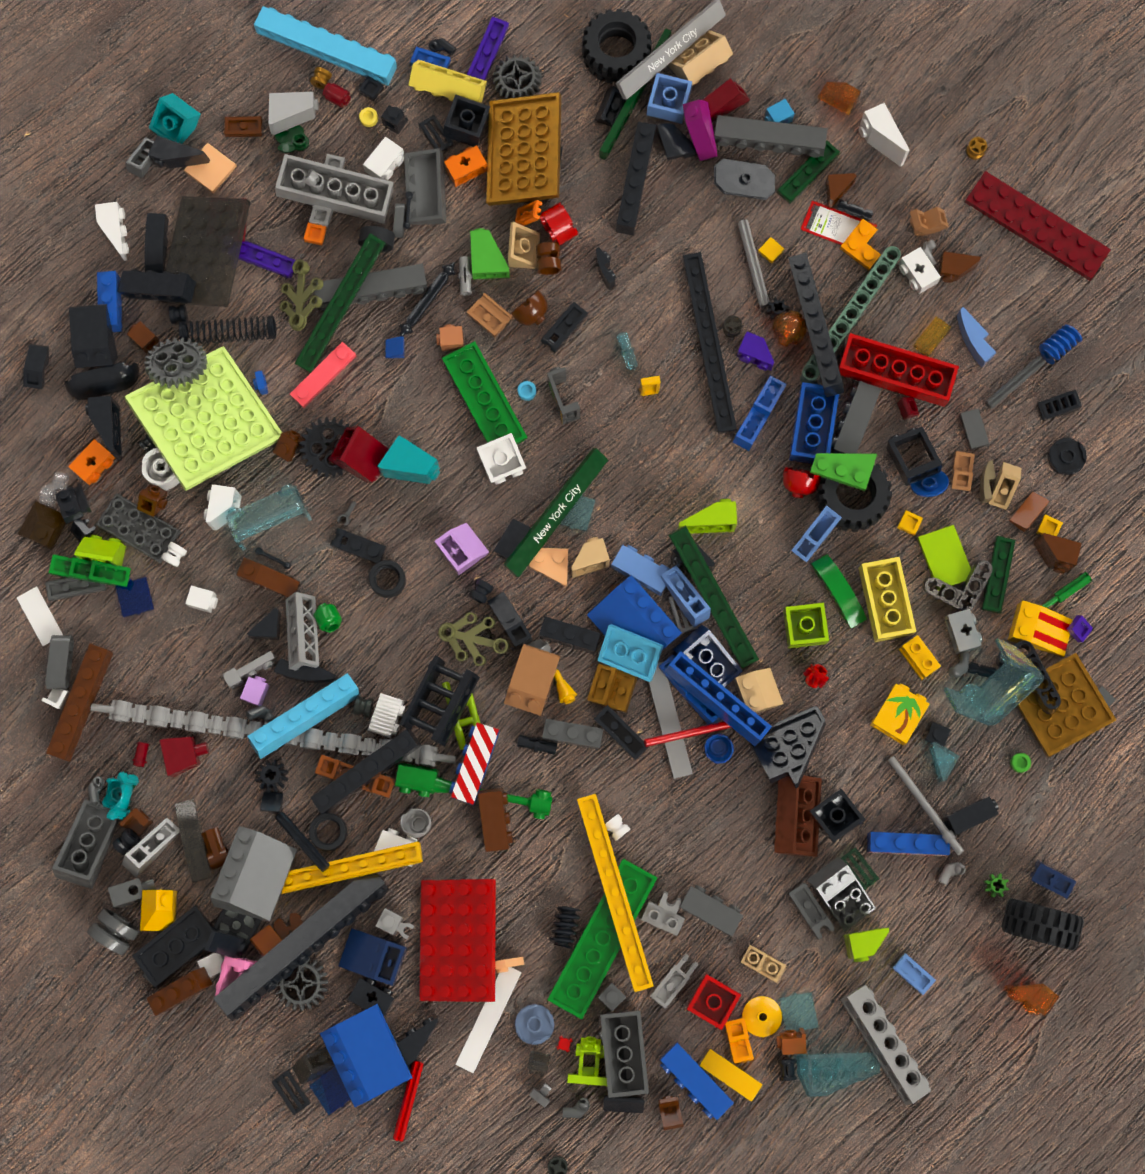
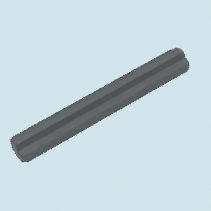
M1037 356L989 397L985 404L990 409H993L1045 364L1043 357Z

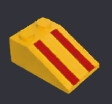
M1022 600L1017 604L1008 641L1015 643L1028 641L1035 649L1064 657L1070 637L1067 628L1073 620L1043 606Z

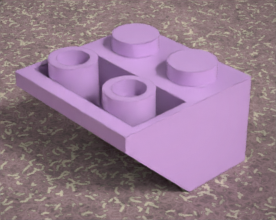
M467 523L449 530L435 540L437 548L458 575L489 554V551Z

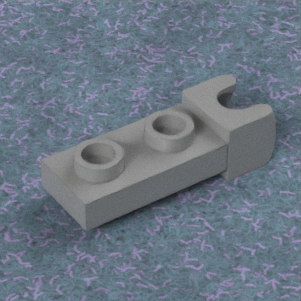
M269 651L240 669L232 668L222 675L229 688L233 690L244 684L243 680L245 678H253L259 670H267L274 666V662L277 659Z

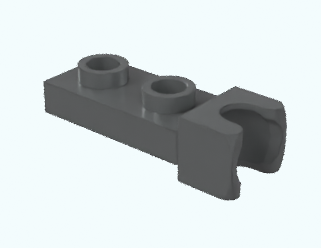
M806 883L801 884L788 893L817 940L822 938L820 933L822 926H825L829 931L835 930Z

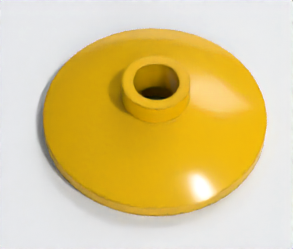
M759 996L747 1002L742 1012V1018L745 1019L747 1030L751 1034L758 1037H767L779 1029L782 1022V1012L779 1005L773 999ZM765 1013L766 1020L761 1021L759 1015Z

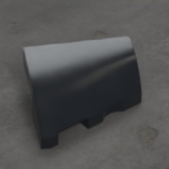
M663 123L657 125L656 132L667 161L683 156L686 159L698 155L694 144L674 124Z

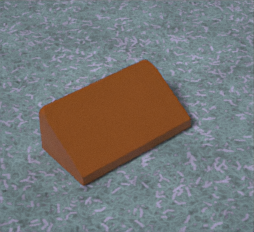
M1031 492L1009 521L1025 532L1050 501Z
M270 925L263 928L250 939L262 956L282 941Z

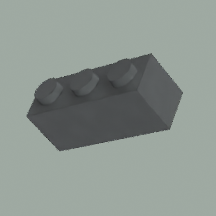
M546 719L542 739L600 750L603 729Z
M695 885V887L690 886L679 908L732 937L744 916L740 914L741 909L732 904L729 907L722 904L723 899L714 894L712 897L706 895V890L698 885Z

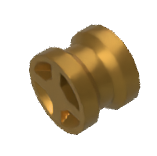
M316 67L314 70L315 75L311 78L310 83L314 87L324 90L332 74L324 68Z
M981 137L971 139L966 149V154L970 159L978 160L982 158L987 149L985 139Z

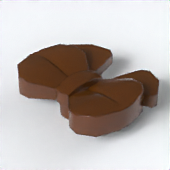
M291 913V926L287 927L283 920L278 918L273 928L276 929L275 932L283 940L304 922L300 920L302 916L297 913Z

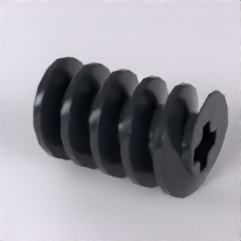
M558 906L557 910L561 914H555V917L560 921L553 922V925L558 929L551 930V933L556 937L550 938L549 941L554 943V945L573 949L568 943L575 941L570 935H576V931L572 927H578L574 919H580V916L575 912L582 910L568 906Z

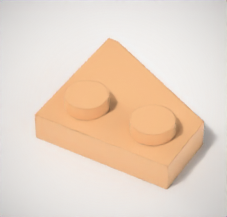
M541 548L530 562L529 567L561 583V585L567 586L568 549Z
M523 957L495 961L497 973L508 972V967L524 965Z

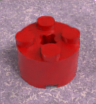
M561 202L539 215L544 230L548 231L552 242L562 245L579 235L576 227L573 228V221L564 206L561 205Z

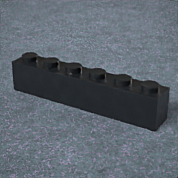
M638 121L616 224L617 233L633 236L635 234L655 137V124Z
M406 729L313 795L311 800L321 814L328 813L422 745L412 730Z

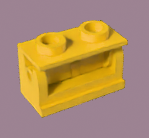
M918 635L899 648V651L921 680L941 667Z

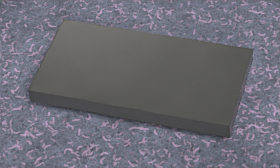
M117 493L96 523V526L160 564L163 561L161 556L167 552L169 543H175L181 533L180 530L160 518L137 510L136 504Z

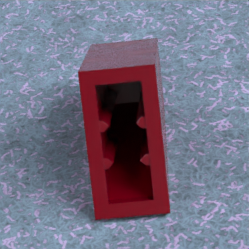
M730 78L705 97L703 101L708 102L711 121L714 122L717 120L718 115L724 116L746 104L750 99L742 86Z

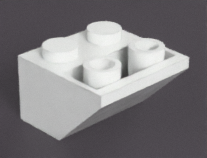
M212 485L211 490L208 491L207 501H209L208 509L206 508L204 511V520H206V523L212 530L217 531L239 515L242 496L235 487Z

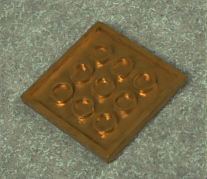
M1077 653L1046 669L1061 698V704L1055 713L1046 714L1042 711L1026 680L1008 689L1047 758L1116 721L1115 716ZM1037 683L1038 688L1046 689L1044 683ZM1048 700L1047 704H1052L1053 706L1054 702H1049Z

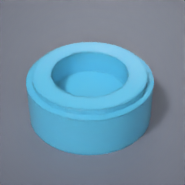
M524 381L519 384L517 391L518 396L522 400L530 401L536 396V386L532 382Z

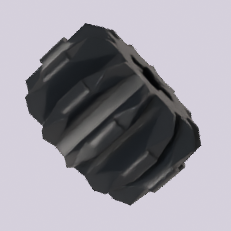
M266 760L267 766L264 767L260 764L259 767L262 771L255 772L257 776H260L255 781L256 783H261L259 786L261 790L266 788V792L270 793L273 788L274 792L277 793L278 786L283 789L285 788L282 781L288 782L289 780L285 776L288 774V770L283 769L285 766L283 763L278 765L277 760H274L272 765L269 760ZM273 772L276 775L274 776L275 779L270 780L267 777H270L269 774Z

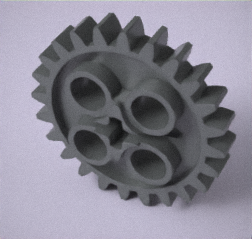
M174 338L173 342L166 339L165 344L159 342L160 346H153L154 351H148L149 356H145V370L147 375H149V379L154 380V384L160 382L161 387L167 384L168 388L172 385L178 388L179 384L186 387V382L193 384L192 379L199 380V375H204L203 370L207 369L206 364H208L203 347L198 346V342L192 344L191 339L185 342L184 338H181L180 341Z

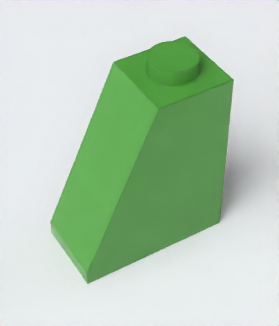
M484 228L470 231L473 280L510 278L509 267L490 231Z

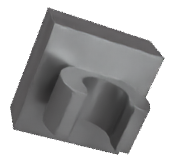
M546 1083L540 1090L534 1087L529 1096L545 1108L550 1102L546 1095L551 1090V1087Z

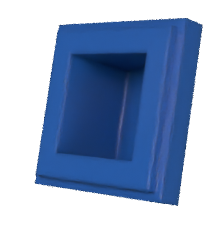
M404 337L386 339V358H404Z

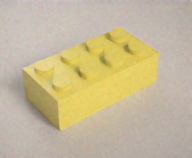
M900 557L861 564L858 569L874 641L880 642L913 635L916 632Z

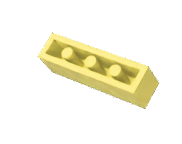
M417 60L412 65L409 86L414 87L418 91L425 90L431 92L432 95L437 97H447L452 102L456 94L482 103L487 81Z

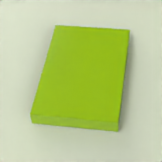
M954 525L917 538L932 577L938 578L951 586L966 581L971 567Z

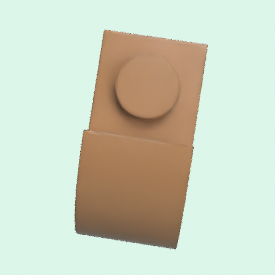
M939 207L926 212L918 209L910 211V224L916 236L933 234L949 227L945 212Z

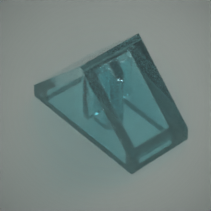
M933 742L928 746L938 781L943 782L947 780L960 756L937 742Z

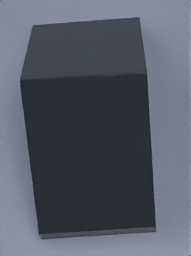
M275 607L247 634L252 639L280 640L281 613Z

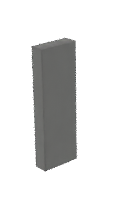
M72 578L45 582L48 601L106 591V584Z

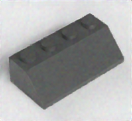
M640 1010L600 1015L608 1097L649 1094Z

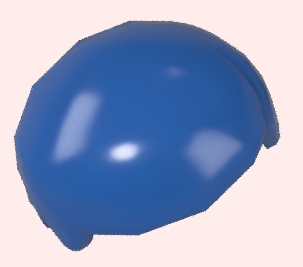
M713 734L706 740L704 745L705 754L708 759L716 764L725 763L733 755V742L724 734Z

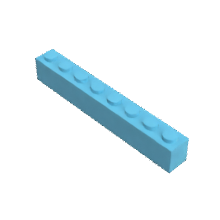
M263 6L254 23L257 34L364 77L369 76L389 86L397 69L396 60L389 54H381L372 47L366 48L357 41L346 40L343 36L331 34L322 27L316 28L307 21L301 22L289 14H281L272 7L266 8Z

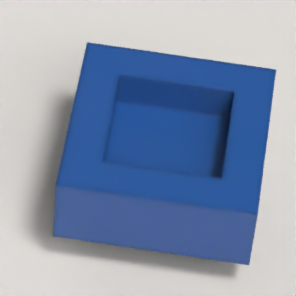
M263 371L255 372L256 378L253 379L255 390H259L261 395L269 394Z

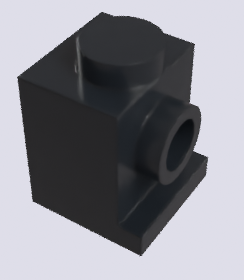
M388 105L381 116L383 126L398 135L408 121V118L405 117L404 112L400 108Z

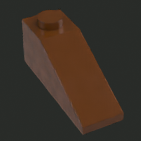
M243 558L237 572V576L241 580L287 598L297 592L300 581L247 558Z

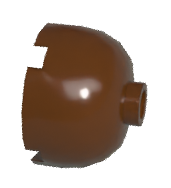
M537 290L511 314L519 324L524 326H530L534 323L539 325L546 319L544 315L548 309L547 300Z

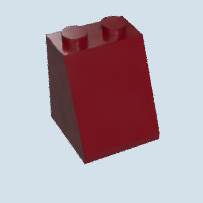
M359 426L346 427L329 461L364 482L373 483L380 475L378 465L389 448Z

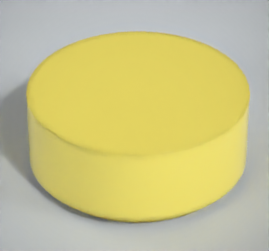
M370 107L361 110L359 114L361 124L365 127L376 125L378 122L377 112Z

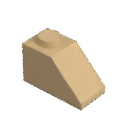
M1003 462L992 490V499L989 501L990 505L1007 510L1020 482L1022 468Z

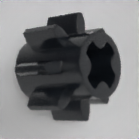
M775 298L773 304L768 302L767 307L770 309L766 310V314H770V321L775 319L780 322L782 317L787 318L788 313L785 311L789 310V306H785L784 299L780 301Z

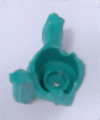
M124 771L118 774L117 779L112 777L106 780L108 786L102 805L111 809L107 814V818L110 820H123L130 813L131 795L133 789L139 783L138 776L124 773Z

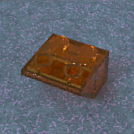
M1042 983L1012 984L1004 987L1008 991L1007 996L1015 1002L1019 1001L1024 1005L1022 1008L1030 1015L1045 1016L1059 999L1057 994Z

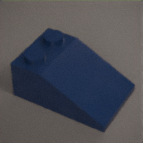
M702 624L673 649L677 655L680 651L683 652L724 687L743 672L713 633Z

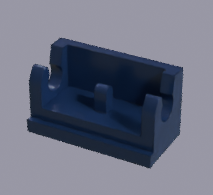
M1037 860L1035 863L1036 868L1030 874L1031 881L1068 899L1076 881L1072 877Z

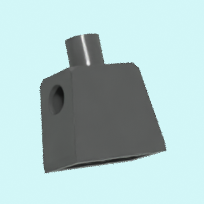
M140 878L108 888L113 907L116 910L142 901V890H156L153 879L141 882ZM138 888V893L131 895V890Z

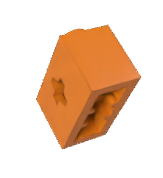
M477 145L468 147L462 153L452 155L444 161L445 169L455 187L487 172V163Z
M93 439L68 467L90 486L100 478V474L105 469H108L113 464L115 457Z

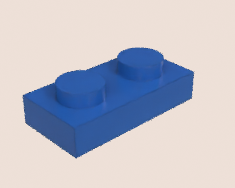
M416 47L410 61V66L417 60H422L448 69L451 59L450 57Z

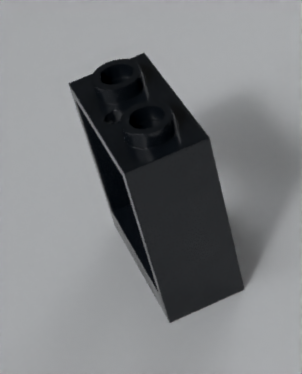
M923 426L911 428L905 434L900 436L899 434L894 435L888 440L886 449L906 486L941 472L943 464ZM920 438L931 462L908 470L897 446Z
M989 796L941 820L949 831L952 830L955 835H958L999 815L997 811L999 807L994 799L991 800Z

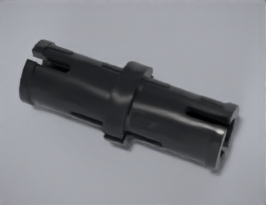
M519 735L517 747L531 749L536 753L540 751L555 755L557 743L541 740L540 737L531 738Z

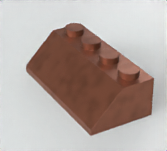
M803 775L798 788L794 787L789 776L778 781L774 853L818 857L819 826L811 815L810 810L820 804L821 778Z

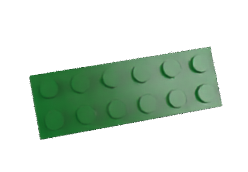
M475 341L442 357V361L487 443L512 433L516 445L527 440L521 424Z

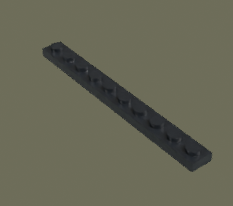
M698 252L683 255L682 258L717 433L736 431L737 427L702 254Z

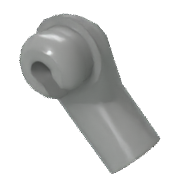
M930 239L928 242L925 241L923 243L922 250L932 265H935L937 263L932 256V249L936 248V243Z
M960 862L946 864L938 881L947 885L951 876L963 875L965 873V866Z

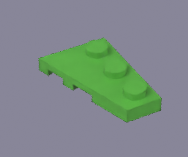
M816 453L810 473L865 491L877 454Z

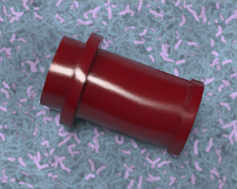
M137 742L135 756L132 759L133 766L144 767L147 764L146 757L150 744Z

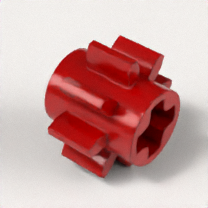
M811 664L803 674L806 676L805 682L812 688H817L818 686L822 688L829 679L826 676V668L819 664L815 666Z

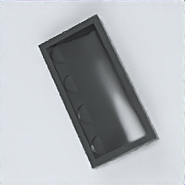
M440 148L404 153L406 192L410 191L413 194L410 203L409 223L413 225L446 223L444 153Z

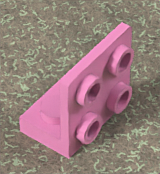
M225 956L221 964V974L216 984L215 996L257 961Z

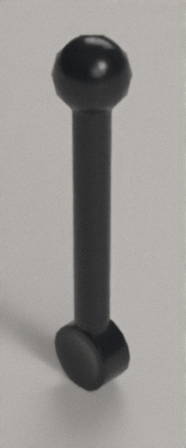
M410 191L405 194L407 206L403 227L406 230L410 228V203L413 198V194Z
M260 547L256 548L255 553L257 555H263L283 565L285 569L291 568L290 562H284L264 552Z

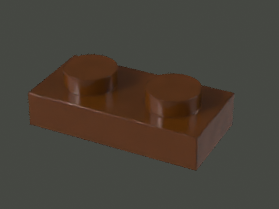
M225 117V137H262V117Z

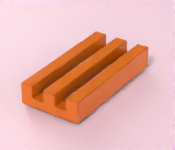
M536 200L518 208L515 223L525 226L539 220L540 216L537 214L541 213V209L538 207L542 206L543 202Z

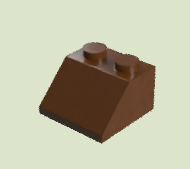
M1043 533L1035 540L1034 546L1047 567L1052 568L1054 572L1064 574L1077 565L1082 543Z

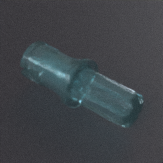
M627 332L618 334L616 338L621 348L620 354L624 357L627 369L633 370L638 367L633 352L635 349L631 346Z

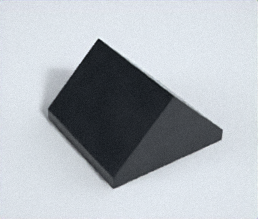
M842 789L810 810L822 833L833 843L866 820Z

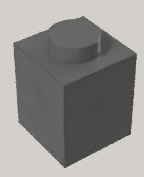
M611 982L598 998L613 1012L626 996Z

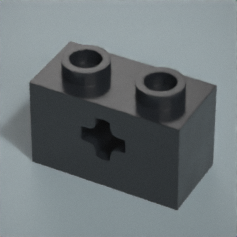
M360 978L348 1000L365 1010L378 1004L385 1018L396 999L393 996L394 992L385 986L382 989L375 985L377 982L371 978ZM376 992L378 999L371 1002V997L368 994Z

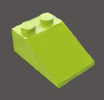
M721 499L719 500L720 502H716L679 522L678 529L686 525L690 534L734 532L737 526L736 501Z

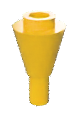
M557 669L554 679L556 681L559 701L567 705L575 701L577 693L563 680L560 671Z

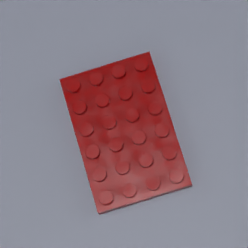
M496 879L421 880L420 1001L495 1002Z

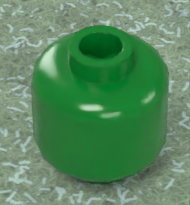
M320 604L313 615L319 629L328 633L336 631L342 621L338 609L333 604Z

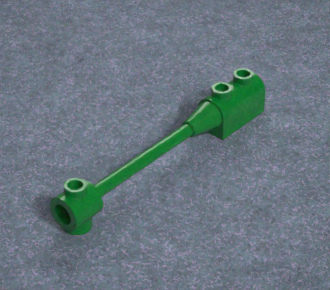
M400 763L395 787H400L399 792L410 794L411 790L419 791V796L430 797V793H449L452 781L439 778V770ZM536 789V793H533L529 798L507 794L508 802L526 805L529 812L534 813V818L545 819V815H550L553 799L550 791Z

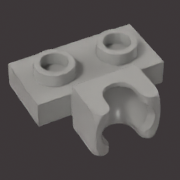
M664 891L659 905L651 901L648 902L641 920L678 936L685 920L684 916L677 913L682 899L677 898L675 903L669 904L667 902L668 892Z

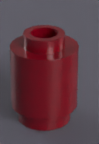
M327 83L322 93L326 100L340 108L347 106L351 100L350 91L335 83Z

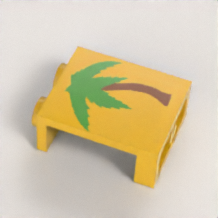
M900 683L899 685H893L892 691L870 726L898 743L905 745L930 704L926 702L927 699L924 696L911 693L909 691L910 688Z

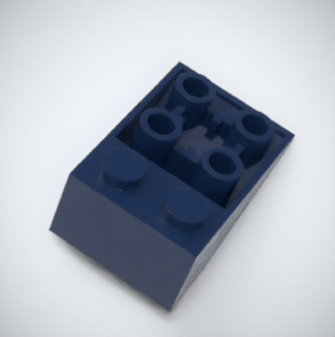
M351 928L338 966L394 986L408 947Z

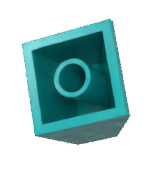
M400 435L378 465L381 476L405 481L430 484L440 474V467L436 458Z

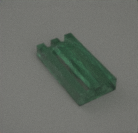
M856 847L841 857L848 864L864 890L879 880V877ZM853 853L856 855V857L859 859L862 865L872 876V880H870V878L867 876L864 870L854 859V857L852 856ZM845 859H850L867 883L865 885Z

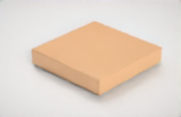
M207 143L201 151L205 152L210 162L187 166L184 171L214 194L237 166L233 161Z

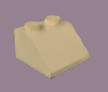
M593 537L588 539L587 543H584L571 567L572 578L609 567L610 559L603 538Z
M770 668L753 671L734 679L740 700L756 714L783 705Z

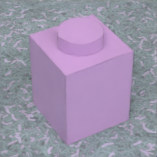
M259 676L254 678L248 677L240 699L253 705L261 706L269 689V685L265 683L266 679Z

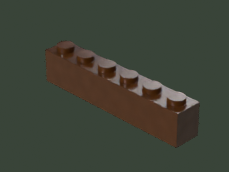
M89 644L46 754L69 762L71 761L91 711V705L95 701L113 653L111 651Z

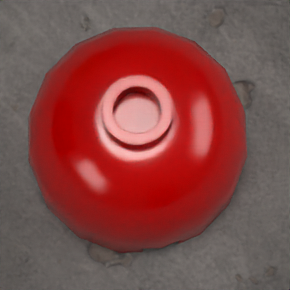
M792 467L784 468L783 484L788 491L792 492L793 497L803 498L804 495H811L818 489L821 476L812 474L808 470L796 469L795 471Z

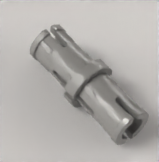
M462 256L459 257L460 273H458L460 295L469 296L472 294L471 279L473 278L470 268V257ZM464 270H466V283H465Z

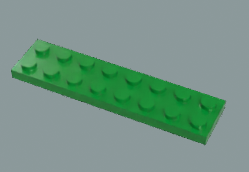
M622 859L618 869L635 921L657 877ZM605 893L547 999L580 1019H583L621 948Z

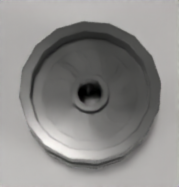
M102 908L97 916L102 924L92 923L87 933L111 951L124 955L130 947L125 939L135 940L140 930L123 916L107 908Z

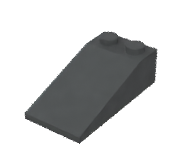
M84 799L53 865L52 870L55 878L93 889L119 819L110 820L107 818V814L111 810L110 808L103 807L102 804L91 806L90 801Z

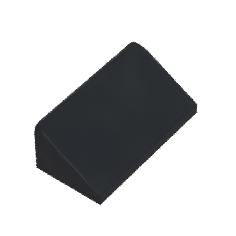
M615 86L607 89L595 117V121L610 127L615 123L627 100L622 98L618 88Z
M605 1095L603 1110L643 1113L644 1098L632 1096L609 1098L608 1095Z

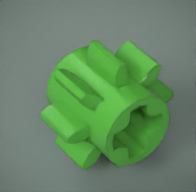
M1001 873L996 878L993 874H990V880L984 881L987 884V888L984 891H990L992 898L996 896V893L1003 897V891L1009 890L1006 887V883L1009 880H1003ZM993 882H997L1000 888L995 889Z

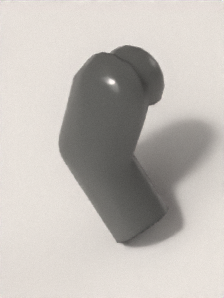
M960 653L959 663L948 669L950 677L958 678L968 671L969 653Z
M583 1097L579 1099L573 1108L563 1107V1118H581L589 1110V1100Z

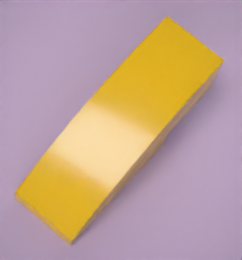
M709 1049L699 1065L751 1102L763 1085L712 1049Z

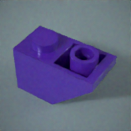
M746 331L737 357L744 363H753L761 370L767 371L768 369L771 371L774 360L765 339Z

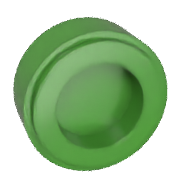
M1018 753L1011 758L1010 766L1015 772L1023 773L1029 770L1031 760L1028 755Z

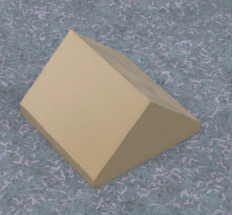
M511 222L508 251L509 267L537 268L536 246L540 242L539 232Z

